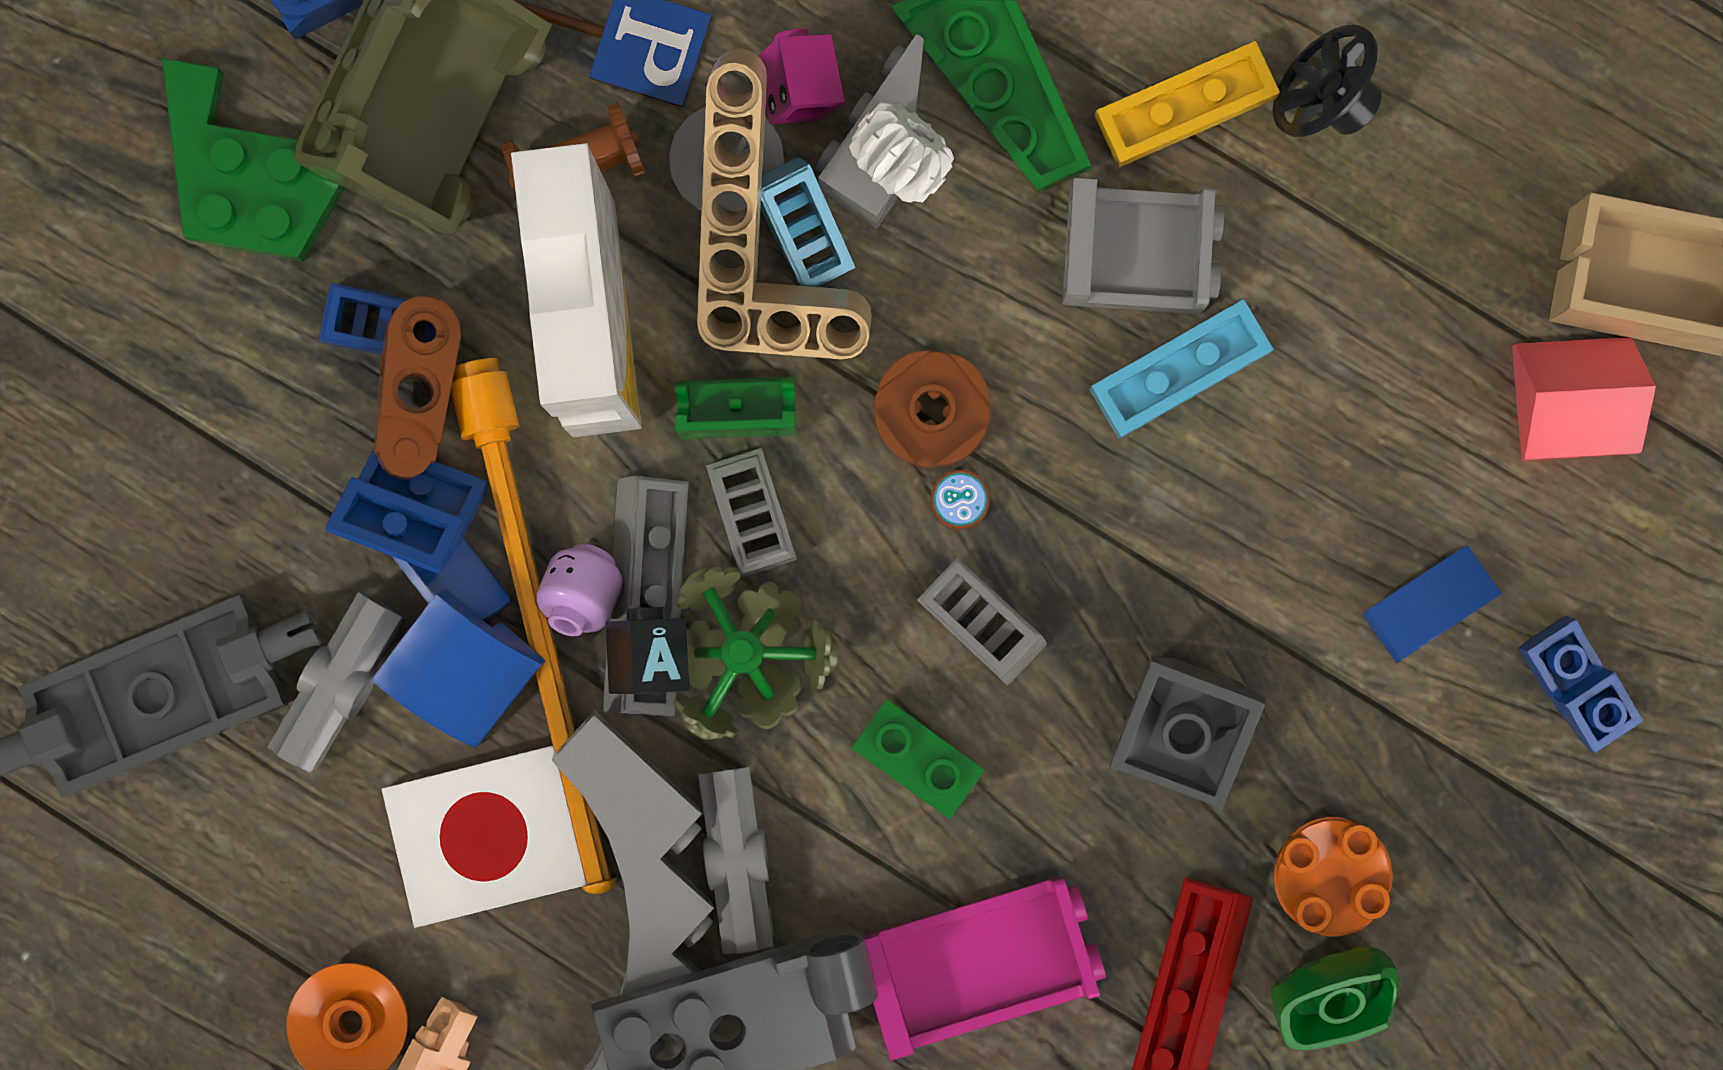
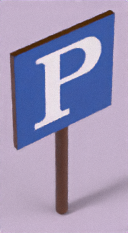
M514 0L547 22L601 38L589 79L683 108L712 17L711 14L666 0H613L606 25L603 27Z

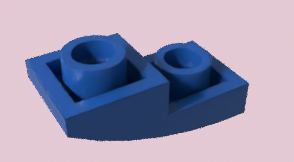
M1466 545L1362 615L1394 661L1398 663L1502 593L1469 546Z
M1565 616L1518 647V650L1544 691L1590 752L1595 754L1643 721L1614 671L1604 668L1576 619Z

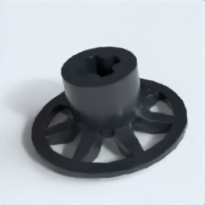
M1355 24L1344 25L1328 31L1310 43L1291 63L1278 86L1280 94L1274 100L1272 109L1276 126L1286 135L1305 137L1315 134L1328 126H1331L1340 134L1348 135L1359 131L1368 124L1376 114L1382 98L1381 90L1370 81L1378 54L1377 42L1373 34L1363 26ZM1354 36L1355 38L1343 47L1340 58L1339 39ZM1321 49L1324 66L1318 70L1306 62ZM1364 49L1365 52L1362 66H1355L1356 59L1360 56ZM1297 74L1309 82L1307 89H1293L1287 93ZM1298 107L1292 123L1288 122L1285 117V111ZM1315 114L1319 116V118L1311 121Z

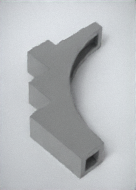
M594 710L554 753L552 761L580 791L609 839L624 882L630 927L627 968L619 994L622 995L701 971L677 948L682 942L690 948L705 934L713 923L708 914L714 908L712 899L664 856L669 849L679 854L699 833L701 827L695 821L701 816L700 806ZM724 1015L712 1023L709 1035L719 1025ZM668 1033L683 1047L682 1037L674 1033ZM663 1034L658 1036L651 1044L650 1054L654 1058L658 1056L666 1044L661 1038ZM601 1041L594 1055L582 1070H608Z

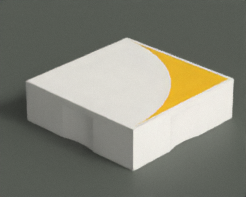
M587 143L512 152L511 157L527 280L540 405L552 417L557 416L562 427L573 438L642 429L616 207L611 192Z

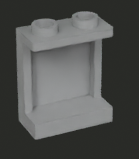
M1073 178L1068 195L1062 305L1201 314L1208 306L1209 298H1218L1221 283L1220 263H1211L1213 240H1221L1224 226V206L1215 205V188L1203 187L1199 194L1097 188V179Z

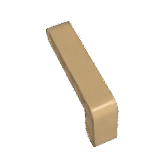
M742 48L730 49L723 53L715 62L706 87L697 315L699 334L704 342L720 350L831 359L853 358L864 350L870 336L872 315L866 298L858 292L848 289L757 282L767 74L765 65L755 53ZM736 70L743 72L750 78L753 89L741 95L731 93L723 85L721 76L728 71ZM731 131L740 133L746 137L750 144V149L739 154L728 152L721 145L719 136ZM725 191L736 192L744 198L747 207L735 212L726 210L719 204L717 195ZM720 250H733L742 257L744 264L738 268L724 267L718 263L714 254ZM722 306L733 308L738 312L741 320L736 323H723L714 316L712 310ZM778 311H788L797 316L800 323L793 328H783L773 322L771 315ZM845 315L857 321L859 327L852 332L843 333L834 329L829 321L836 316Z

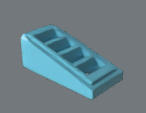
M798 157L762 174L760 210L798 286L819 287L856 268L810 164ZM799 184L800 190L775 202L773 196ZM809 204L812 211L785 224L783 216ZM820 226L823 233L795 246L793 238ZM830 246L833 255L805 268L803 259Z

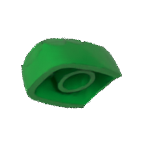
M1361 945L1351 950L1319 957L1281 976L1275 982V985L1271 987L1274 1017L1285 1044L1295 1050L1319 1049L1359 1040L1389 1028V1021L1400 989V979L1392 959L1383 950L1368 945Z

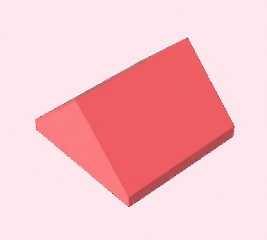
M1632 338L1517 343L1512 345L1521 461L1642 453L1656 385Z

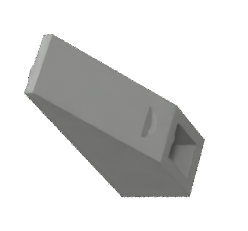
M918 34L914 36L906 49L898 45L892 51L880 73L886 79L874 96L866 92L860 98L848 119V122L854 126L841 144L833 140L827 146L815 168L821 173L818 177V184L822 193L875 229L884 220L898 199V196L894 193L888 194L884 187L876 182H872V177L858 167L857 159L852 156L849 145L858 129V124L880 102L901 104L908 112H916L924 38Z

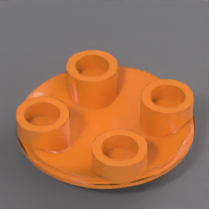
M1343 817L1318 818L1297 828L1281 846L1274 865L1275 892L1286 914L1303 929L1322 936L1349 935L1365 928L1388 911L1393 881L1392 865L1386 848L1370 828Z

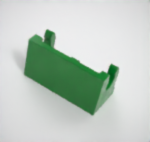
M795 376L675 381L674 390L677 396L675 432L680 440L797 436Z

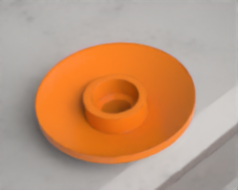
M340 963L326 967L310 976L295 993L287 1014L286 1029L288 1042L295 1058L305 1070H387L400 1055L407 1038L408 1012L405 1001L396 985L385 974L375 968L358 963ZM349 1010L357 1012L362 1018V1026L358 1032H350L343 1025V1016Z

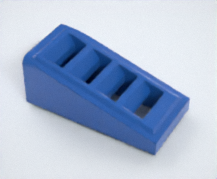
M331 282L328 288L318 343L382 355L384 333L392 316V311H395L402 302L409 299ZM345 302L356 304L350 334L339 332ZM369 306L380 308L374 339L363 337ZM427 321L423 343L432 341L436 333L434 326Z

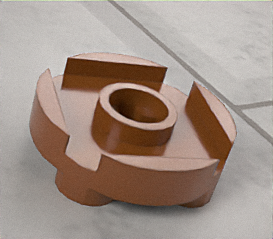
M930 350L916 351L896 361L881 378L874 400L875 426L884 445L900 460L913 464L923 470L949 467L967 458L982 442L991 417L990 392L980 372L963 357L952 353L948 355L942 352H930ZM927 394L933 401L940 397L946 400L948 405L942 411L946 419L940 424H936L933 420L923 423L917 417L922 410L921 404L918 401L922 396Z

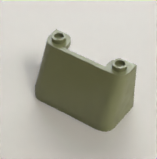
M364 0L301 132L295 149L296 162L322 177L434 230L455 235L457 228L468 219L473 208L470 183L459 177L505 76L520 75L525 70L531 71L537 67L545 54V39L552 24L514 0Z

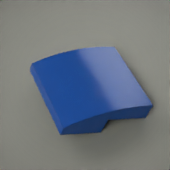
M373 448L358 479L351 477L326 525V532L439 574L454 554L488 492V481L436 461L433 464L430 463L421 475L412 479L400 480L390 476L382 469L378 461V455H373Z
M446 588L434 596L371 681L427 723L451 737L476 748L546 660L502 622L491 628Z

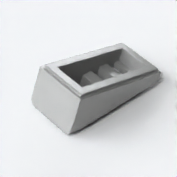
M762 448L706 465L741 578L796 561L795 550ZM756 468L758 479L725 488L724 477ZM763 490L766 500L732 510L730 500ZM770 512L773 522L739 532L738 521ZM777 534L780 544L746 554L744 543Z
M958 557L917 599L923 607L1006 685H1009L1047 645L1046 640ZM965 581L972 588L947 613L941 606ZM983 598L988 605L964 629L959 622ZM1001 615L1006 622L984 645H981L976 639ZM1019 632L1023 638L1001 661L997 660L994 656Z

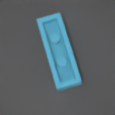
M1243 299L1097 382L1089 390L1117 438L1121 439L1268 355L1274 349Z

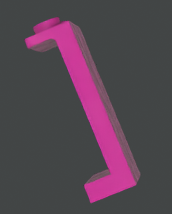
M1058 875L863 935L878 992V998L873 1004L890 1061L914 1054L913 1049L1081 997L1092 999L1100 996L1096 981L1106 978L1096 944L1093 943L1085 946L1078 923L1088 920L1078 886L1075 885L1067 888L1064 878Z

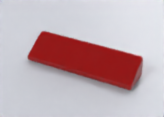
M1184 877L1132 1070L1208 1069L1253 903L1251 896Z

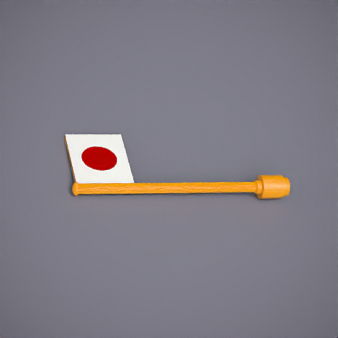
M497 358L479 359L455 366L454 381L452 382L450 392L462 440H474L476 448L482 449L529 647L546 660L537 671L536 677L553 746L382 788L414 928L582 887L584 891L590 894H602L611 890L617 882V877H611L596 816L584 796L552 761L554 753L576 729L552 629L548 623L549 618L541 612L536 602L540 580L507 447V442L511 441L509 432L519 428L520 425L507 372L500 371Z

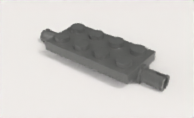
M237 595L19 686L18 690L26 708L25 722L20 724L19 731L0 738V777L34 763L39 767L44 766L52 775L60 798L70 797L289 705L274 669L275 662L314 645L323 644L320 629L314 631L311 628L303 631L318 624L313 613L307 608L299 614L260 629L256 624L246 596Z

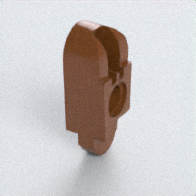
M416 296L402 302L393 312L384 333L373 455H378V461L387 474L400 480L412 479L421 475L430 463L433 464L436 461L460 344V322L454 310L444 301L431 296ZM420 321L430 322L436 330L434 339L428 343L418 341L413 334L414 325ZM406 380L420 382L428 392V404L421 408H412L404 404L398 395L399 384Z

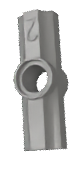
M358 592L328 645H322L305 666L297 683L296 689L299 691V694L288 713L284 716L280 727L272 737L267 748L288 763L310 773H315L347 719L351 720L368 699L375 685L371 681L376 674L374 672L406 618L387 605L364 593Z
M750 767L699 774V790L707 837H703L704 861L709 889L715 892L723 954L745 953L774 947L773 937L775 935L766 883H770L769 863L763 829H758Z

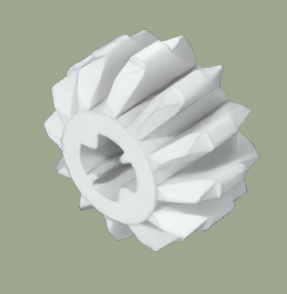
M880 102L872 112L869 111L858 124V129L849 145L852 156L857 159L858 167L872 177V182L880 184L888 194L894 193L902 201L910 203L913 201L923 203L931 193L934 194L946 180L945 176L952 168L951 163L954 160L951 149L946 146L944 137L938 135L931 128V124L921 120L916 112H908L901 104Z

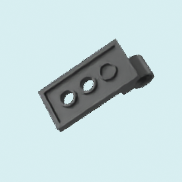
M855 932L839 933L830 936L823 933L591 1004L608 1070H805L837 1060L841 1055L856 1049L848 1013L872 1004L878 998V992L864 936ZM723 1015H735L742 1020L740 1033L729 1042H717L709 1036L712 1023ZM664 1033H674L683 1039L681 1052L671 1060L661 1061L655 1059L650 1054L652 1042Z

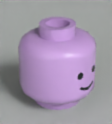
M578 544L573 548L560 550L551 558L537 590L536 602L541 612L549 618L548 623L554 630L568 636H579L582 632L599 631L606 626V622L610 621L622 591L623 577L615 566V560L609 553L596 546Z

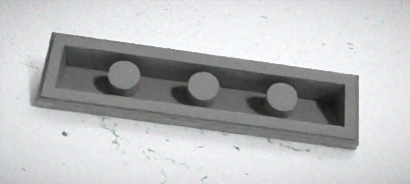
M631 476L618 480L612 557L616 562L615 566L623 577V585L610 621H627V609L663 607L664 619L681 618V609L678 608L676 601L682 596L679 591L683 584L689 482L643 476ZM606 652L604 712L675 716L673 702L676 698V691L647 694H609Z

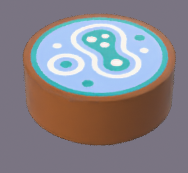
M954 470L943 475L935 483L930 499L931 509L935 518L943 526L953 530H967L976 526L986 515L990 503L989 491L984 481L978 475L966 470Z

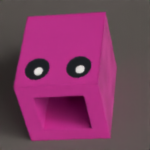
M802 28L786 30L775 35L774 41L758 55L766 67V110L769 124L822 121L845 102L831 34L809 35L808 30Z

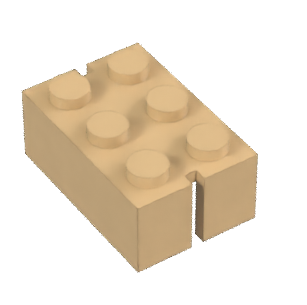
M1589 193L1569 209L1560 259L1571 262L1558 270L1549 317L1550 322L1723 356V219L1596 193Z

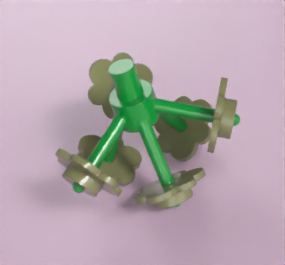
M708 566L697 570L682 585L679 591L682 596L676 601L679 609L690 607L694 612L711 607L723 631L719 629L709 630L708 624L703 620H694L690 623L687 629L689 686L694 689H702L709 685L712 676H722L708 701L698 696H694L691 699L684 695H677L673 702L674 706L681 711L680 717L683 719L685 727L693 734L709 740L714 738L721 739L723 736L733 738L737 733L736 727L732 725L734 722L733 717L725 710L719 708L738 673H748L738 684V692L743 698L738 703L739 713L745 718L753 717L758 727L769 729L779 723L782 715L790 716L797 711L798 702L795 696L799 694L802 683L796 673L792 671L781 673L778 666L773 664L766 665L760 670L759 666L762 664L763 659L805 660V674L810 676V684L814 690L822 689L825 676H828L829 672L834 671L837 664L838 649L836 640L831 636L830 630L824 628L821 619H814L812 628L806 631L804 647H778L786 635L794 636L799 632L801 622L796 616L801 610V601L792 591H779L778 586L773 582H764L758 590L747 589L741 593L738 598V607L744 614L741 620V626L744 631H738L721 598L728 596L733 591L732 585L741 577L736 567L722 570L721 567Z

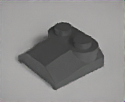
M1151 655L1149 663L1140 677L1139 688L1109 764V770L1126 772L1209 803L1214 809L1222 811L1265 707V697L1236 680L1176 658Z

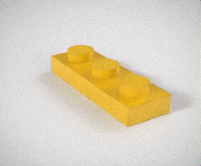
M1253 41L1096 110L1094 117L1117 167L1120 168L1273 101L1278 97L1280 91L1257 42Z

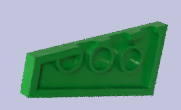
M903 0L890 6L913 37L918 34L924 38L923 50L1039 194L1092 169L1091 163L1016 0Z

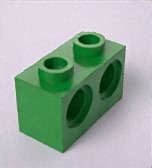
M888 699L885 700L851 747L949 820L985 771Z

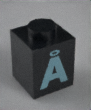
M663 607L627 609V621L606 622L609 694L689 691L686 618L664 619Z

